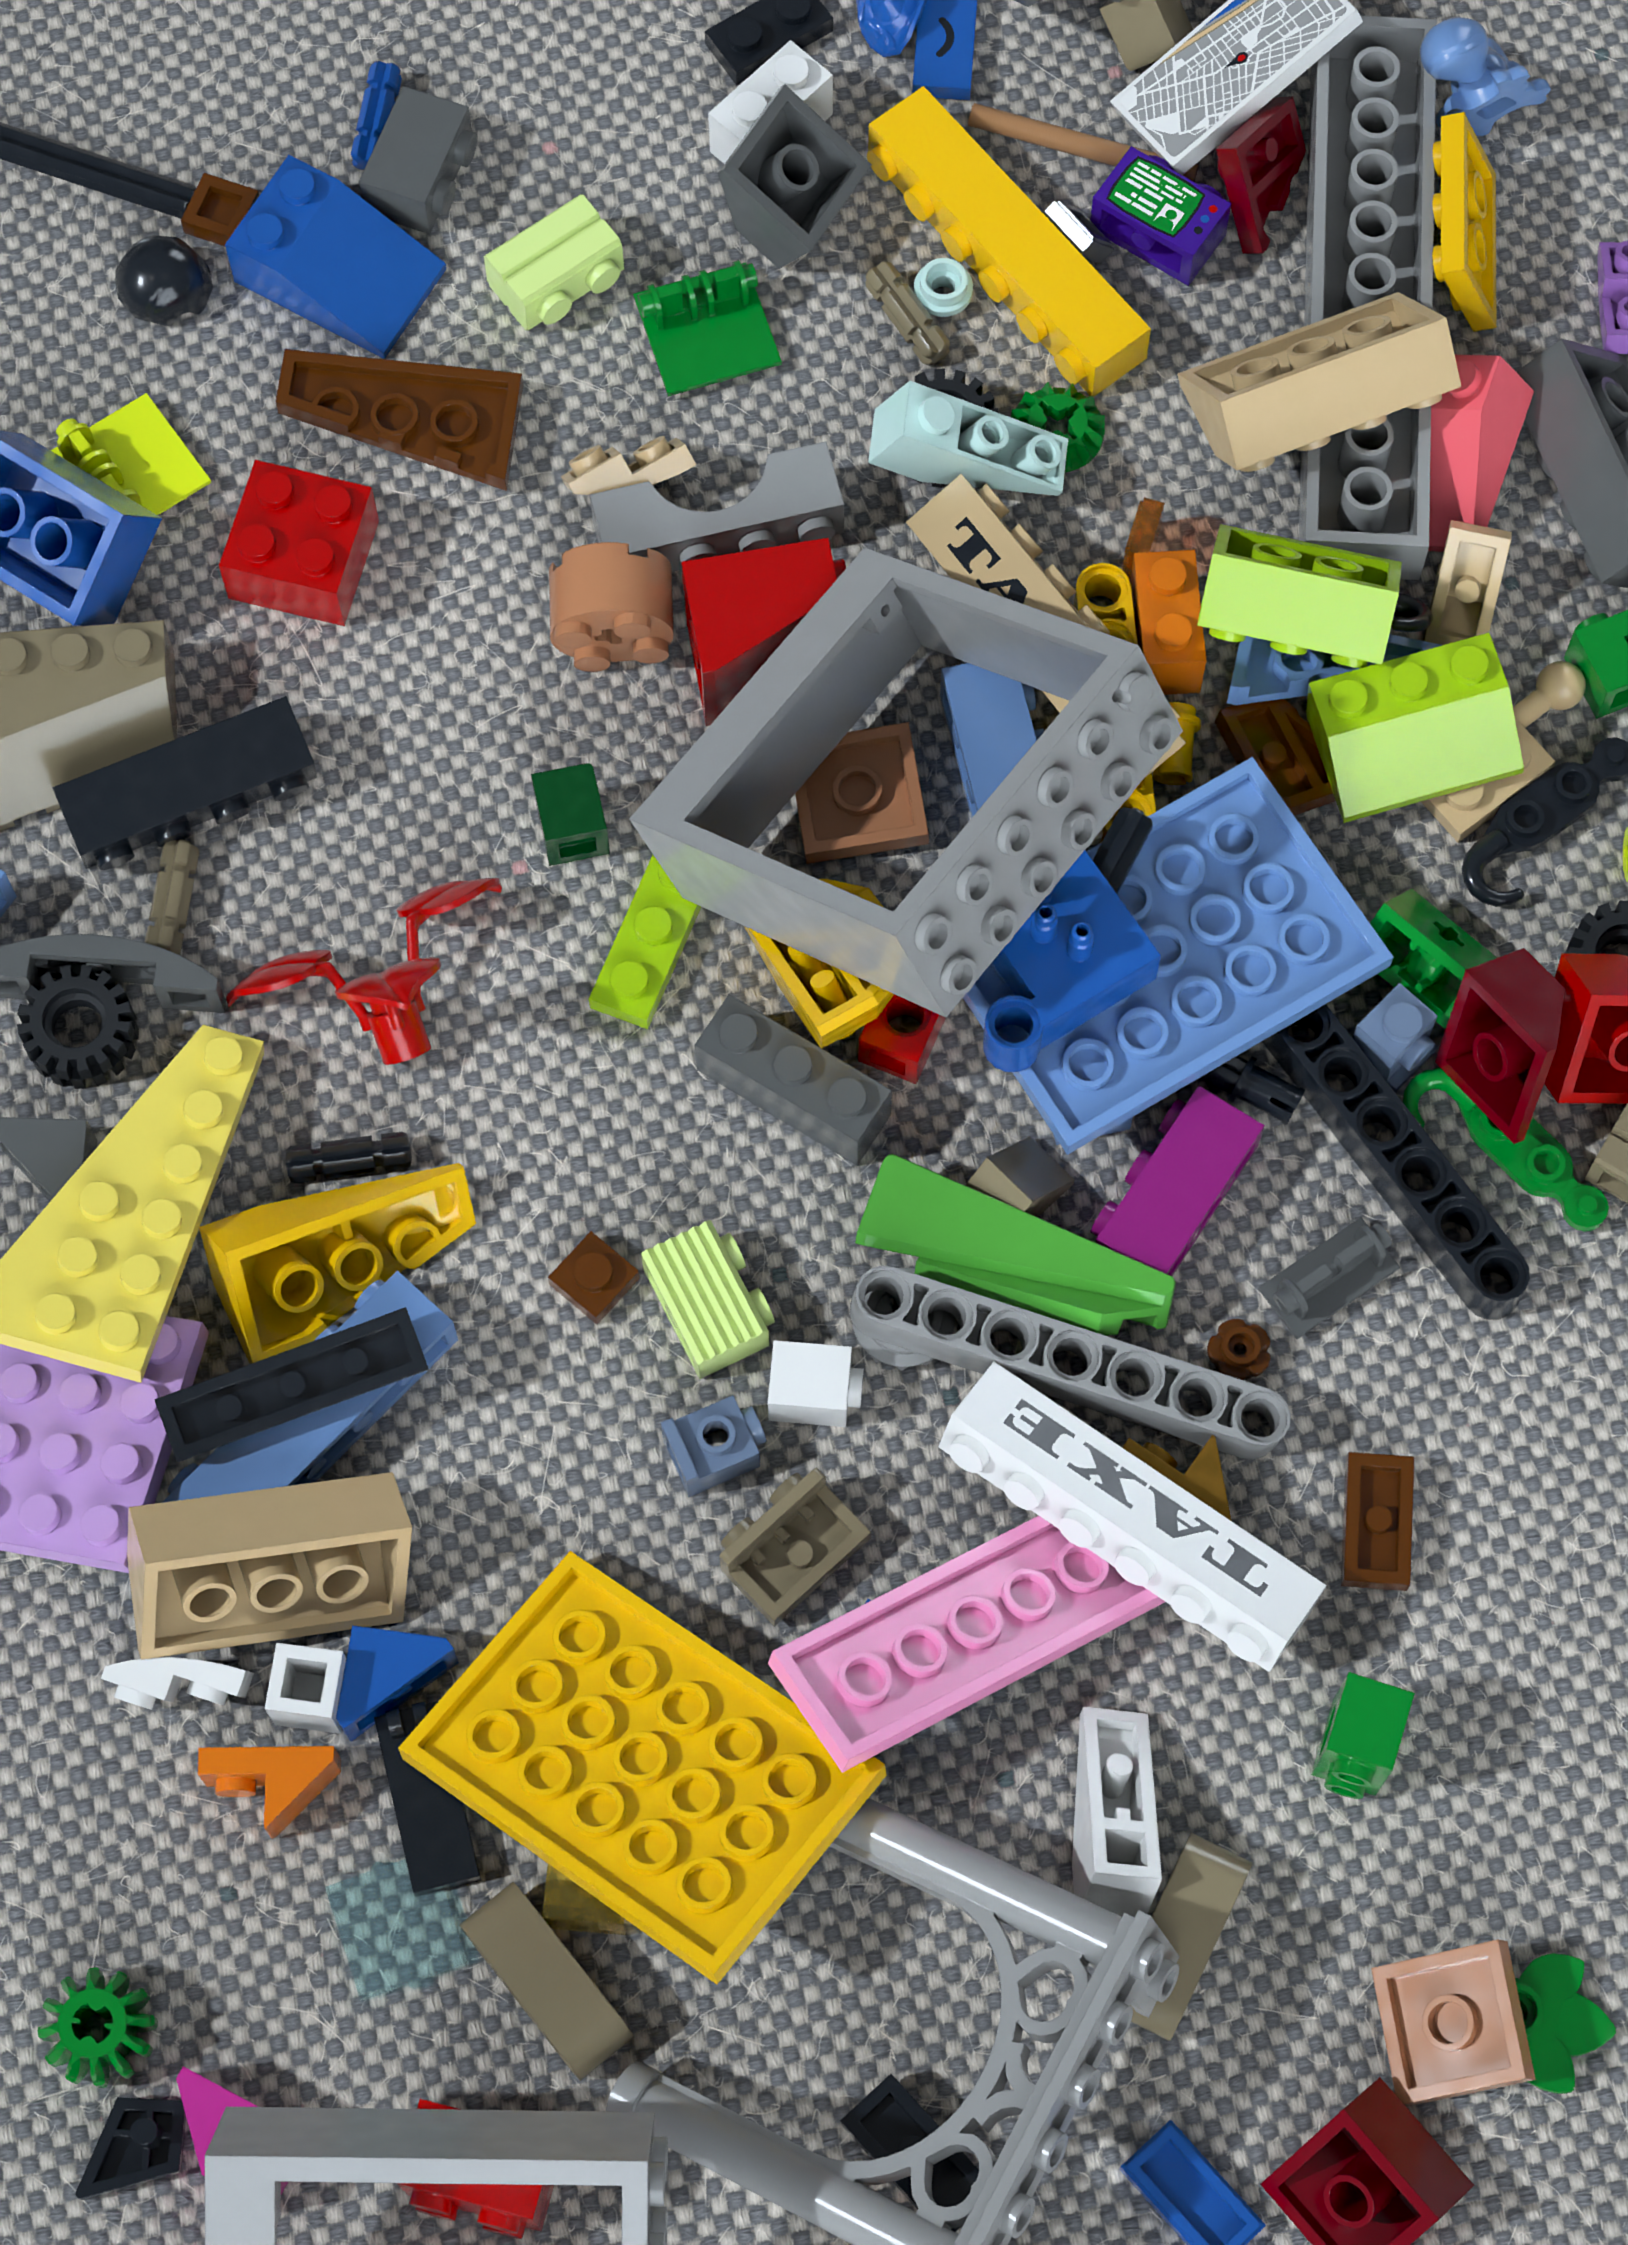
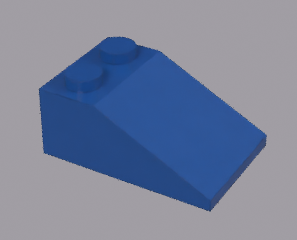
M291 155L286 157L225 244L235 283L383 359L387 357L446 271V263L340 180Z

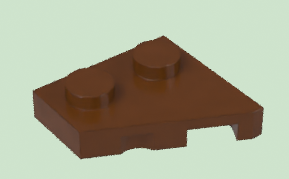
M1284 699L1233 705L1219 711L1214 722L1236 764L1239 765L1253 757L1294 816L1336 801L1309 722L1303 720L1298 714L1297 709Z

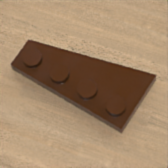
M285 349L275 402L278 414L507 491L523 392L522 373Z

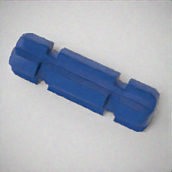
M376 61L369 68L366 82L369 84V88L364 91L356 127L359 133L354 137L351 150L352 163L357 169H365L395 104L394 99L399 95L402 81L401 70L394 63L386 64Z

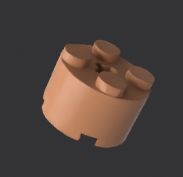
M602 542L578 546L562 554V565L556 567L552 562L549 567L550 640L553 646L560 652L574 657L575 668L587 672H598L609 668L611 662L636 660L641 663L652 664L662 662L669 657V645L673 640L674 630L672 566L667 557L650 548H647V558L629 555V544Z

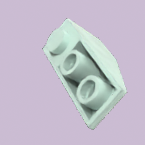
M909 381L875 408L868 463L920 482L949 485L956 477L962 474L976 488H982L985 484H988L991 489L1058 496L1063 493L1068 438Z

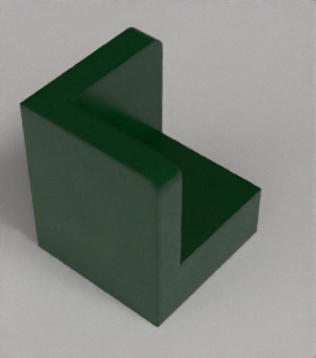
M584 763L531 774L549 866L610 854L607 827L592 764Z

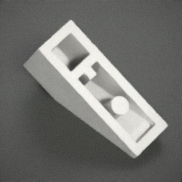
M1083 1707L1080 1713L1072 1853L1074 1894L1120 1916H1123L1125 1912L1135 1917L1138 1910L1148 1914L1162 1881L1148 1714Z

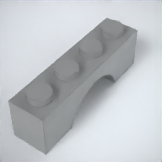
M826 441L767 454L764 473L756 488L739 503L722 510L701 512L679 507L665 499L649 481L590 494L592 520L598 543L629 544V555L647 558V548L653 549L667 557L671 563L672 572L682 570L681 562L822 538L831 539L836 534L844 533V502Z

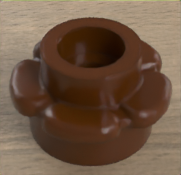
M1231 1319L1222 1323L1218 1327V1334L1209 1339L1207 1353L1210 1362L1214 1364L1219 1373L1244 1381L1252 1377H1258L1268 1368L1271 1361V1355L1268 1353L1271 1341L1267 1332L1257 1324L1247 1325L1242 1319ZM1241 1344L1245 1346L1246 1353L1238 1355L1235 1353L1234 1347Z

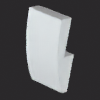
M167 1657L129 1660L105 1666L101 1679L118 1685L114 1695L115 1698L152 1710L156 1698L174 1702L182 1678L190 1680L186 1691L187 1694L224 1706L228 1694L246 1698L254 1673L215 1662Z

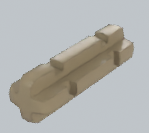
M883 261L876 267L871 268L866 273L867 280L865 283L867 289L876 301L884 302L881 308L906 342L914 343L915 346L912 350L920 361L925 365L931 366L944 359L950 352V340L939 326H932L933 317L910 286L906 283L901 284L900 281L903 277L896 267L888 261Z
M173 840L166 842L162 847L159 866L165 867V870L159 871L157 874L149 921L155 923L154 926L150 925L147 927L144 942L164 948L178 955H181L184 933L178 931L179 928L184 929L186 927L194 879L189 878V874L196 873L199 858V849L190 844L189 841Z

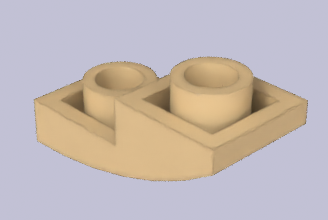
M661 436L635 450L633 455L636 461L629 465L625 462L622 454L614 447L603 451L600 445L589 448L570 460L569 465L572 470L562 475L561 478L565 486L573 494L590 495L647 481L652 485L683 473L696 466V463L687 446L682 441L674 438L667 442L665 436Z

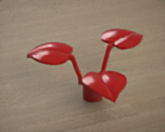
M482 878L448 882L423 891L400 905L396 909L398 917H407L408 961L393 965L384 972L364 975L346 983L332 963L327 962L333 958L330 950H309L289 954L262 965L244 978L227 994L225 999L228 1007L230 1008L240 996L283 989L309 976L325 977L336 988L335 994L337 999L345 1000L358 1017L362 1030H372L383 1064H397L416 1058L431 1049V1044L420 1016V1012L426 1009L421 996V986L442 966L438 957L419 958V927L431 915L442 914L459 907L485 890L501 893L502 886L499 878ZM361 1002L369 1003L371 1012H368Z

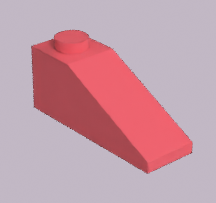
M1455 354L1462 387L1442 394V400L1431 406L1428 551L1444 552L1451 520L1488 527L1534 394V390L1501 356Z

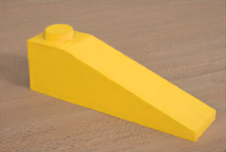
M460 1163L256 1206L200 1226L199 1230L213 1285L248 1362L252 1364L314 1341L328 1326L354 1308L359 1296L373 1282L379 1279L386 1282L397 1270L401 1273L406 1268H418L476 1224L464 1166Z

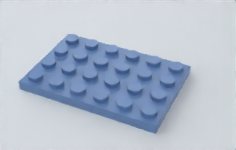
M1253 757L1148 816L1153 822V828L1117 895L1161 955L1156 980L1042 1048L1036 1061L1029 1068L1019 1072H1012L1067 1155L1391 966L1393 955ZM1101 843L1086 851L1092 860ZM991 963L975 982L971 990L964 995L963 999L984 1029L985 1016L989 1007L998 999L1014 995V993ZM1007 1025L997 1031V1034L1003 1040L1010 1043H1018L1029 1037V1034L1023 1028L1016 1025Z

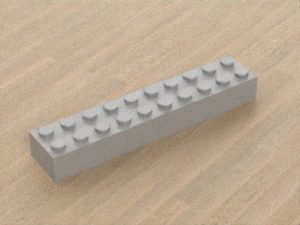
M1360 15L1363 22L1311 66L1304 326L1396 292L1433 310L1432 252L1434 214L1432 200L1434 195L1435 167L1432 150L1433 143L1435 142L1436 79L1428 74L1423 67L1420 48L1426 34L1432 27L1437 25V19ZM1431 406L1421 409L1403 408L1387 414L1386 421L1376 427L1364 430L1350 428L1331 435V441L1320 448L1301 451L1299 541L1402 562L1400 579L1420 580L1429 549Z

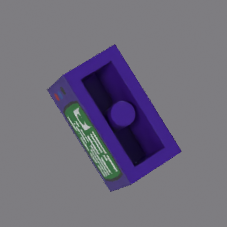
M1131 146L1093 196L1090 220L1111 242L1189 286L1226 236L1231 203L1223 199L1222 195L1213 187L1206 184H1197L1177 173L1164 159L1155 155L1148 156Z

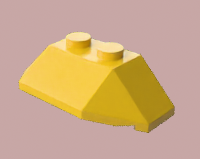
M819 879L882 906L868 887L830 879ZM744 926L776 984L821 1049L837 1040L849 1037L858 1028L875 1020L894 995L889 991Z

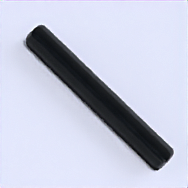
M0 122V159L180 219H182L196 190V187Z

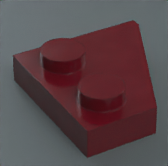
M1293 96L1274 97L1216 149L1219 174L1225 182L1243 254H1263L1268 249L1271 240L1263 227L1270 211H1283L1290 193L1292 178L1298 173L1306 153Z

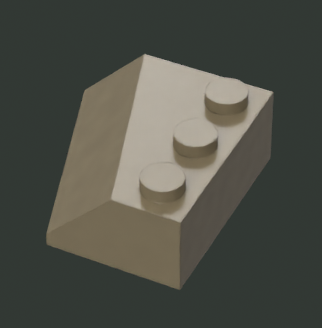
M164 620L0 632V832L14 827V820L43 809H46L47 814L61 809L52 787L177 739L175 656Z

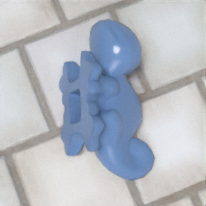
M1461 17L1444 20L1432 27L1423 39L1420 48L1423 67L1434 79L1451 81L1452 95L1447 98L1444 106L1436 114V123L1439 127H1441V116L1464 112L1477 136H1484L1489 134L1494 122L1507 113L1524 106L1542 104L1547 100L1546 95L1551 90L1547 80L1538 78L1528 82L1527 79L1530 75L1527 69L1515 61H1509L1499 44L1492 38H1488L1484 27L1475 20Z

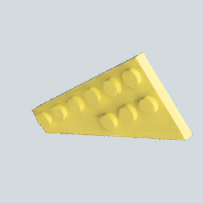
M202 1025L0 1259V1344L142 1383L263 1059L264 1041Z

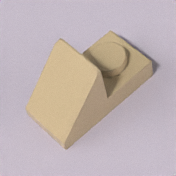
M1451 520L1442 561L1437 569L1430 605L1433 621L1425 631L1424 641L1445 645L1490 631L1512 532Z

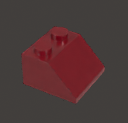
M1525 948L1465 970L1435 1063L1513 1144L1524 1141L1557 1050L1565 988Z
M1381 2077L1349 2103L1260 2184L1312 2245H1410L1442 2218L1475 2186Z

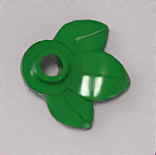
M1552 1953L1542 1955L1534 1959L1519 1978H1515L1520 2005L1524 2012V2025L1536 2079L1527 2081V2083L1543 2091L1555 2094H1568L1574 2091L1575 2071L1571 2057H1578L1598 2049L1616 2034V2027L1602 2009L1586 1997L1576 1993L1582 1983L1584 1961L1565 1954Z

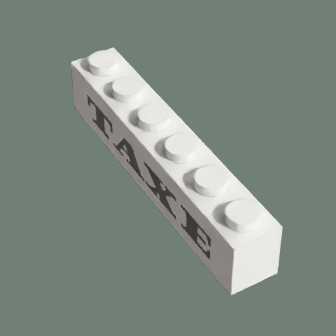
M996 1362L991 1364L952 1413L938 1446L948 1453L959 1467L968 1472L979 1474L1004 1491L1008 1499L1016 1506L1033 1511L1058 1528L1069 1542L1078 1547L1089 1549L1114 1566L1125 1580L1145 1587L1170 1604L1175 1613L1182 1619L1190 1623L1199 1624L1227 1643L1231 1651L1238 1657L1249 1662H1255L1268 1672L1271 1671L1306 1621L1327 1586Z

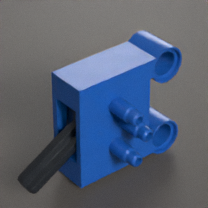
M1123 807L1118 811L1093 860L1084 850L1055 885L1052 892L1045 897L1017 931L1013 939L993 960L992 964L1014 993V995H1008L995 1001L989 1007L985 1016L983 1051L987 1060L995 1068L1005 1072H1019L1029 1068L1036 1061L1042 1048L1156 980L1161 955L1117 895L1153 828L1152 820L1144 815V812L1140 809ZM1007 1025H1016L1023 1028L1029 1034V1037L1018 1043H1010L1003 1040L997 1034V1031Z

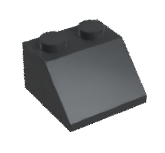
M784 84L777 90L720 169L718 176L735 229L780 269L814 248L872 164Z

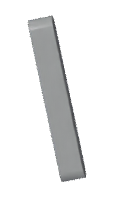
M878 1266L864 1273L856 1285L850 1302L849 1313L852 1323L859 1332L870 1338L984 1374L991 1364L996 1362L1042 1394L1203 1446L1214 1435L1218 1451L1239 1458L1254 1460L1266 1456L1281 1441L1290 1427L1291 1413L1288 1404L1280 1394L1271 1389L895 1267ZM876 1290L886 1291L897 1301L898 1310L887 1315L878 1314L869 1308L865 1295ZM938 1310L947 1311L958 1320L960 1331L952 1335L940 1334L929 1325L927 1315ZM1000 1330L1015 1334L1021 1342L1022 1352L1012 1356L998 1352L991 1343L990 1335ZM1064 1350L1078 1355L1082 1360L1084 1373L1070 1376L1060 1372L1054 1364L1053 1354ZM1126 1370L1138 1374L1145 1383L1146 1394L1130 1396L1124 1393L1117 1385L1116 1373ZM1194 1391L1200 1394L1207 1403L1208 1415L1197 1417L1186 1413L1180 1406L1178 1400L1179 1392ZM1256 1411L1262 1414L1269 1423L1270 1435L1257 1437L1248 1433L1241 1421L1242 1412Z

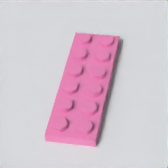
M1037 1516L773 1650L768 1665L843 1773L1165 1603V1601L1145 1587L1128 1582L1117 1572L1114 1566L1089 1549L1072 1544L1062 1535L1058 1528L1042 1517Z

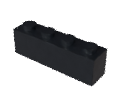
M285 696L52 787L85 868L87 869L98 864L100 870H108L130 861L135 856L133 850L155 841L158 847H163L166 842L178 841L180 839L185 840L193 834L191 827L215 819L217 824H224L237 820L251 811L249 804L269 796H273L275 801H283L295 797L309 788L307 781L317 778L314 760L288 698Z

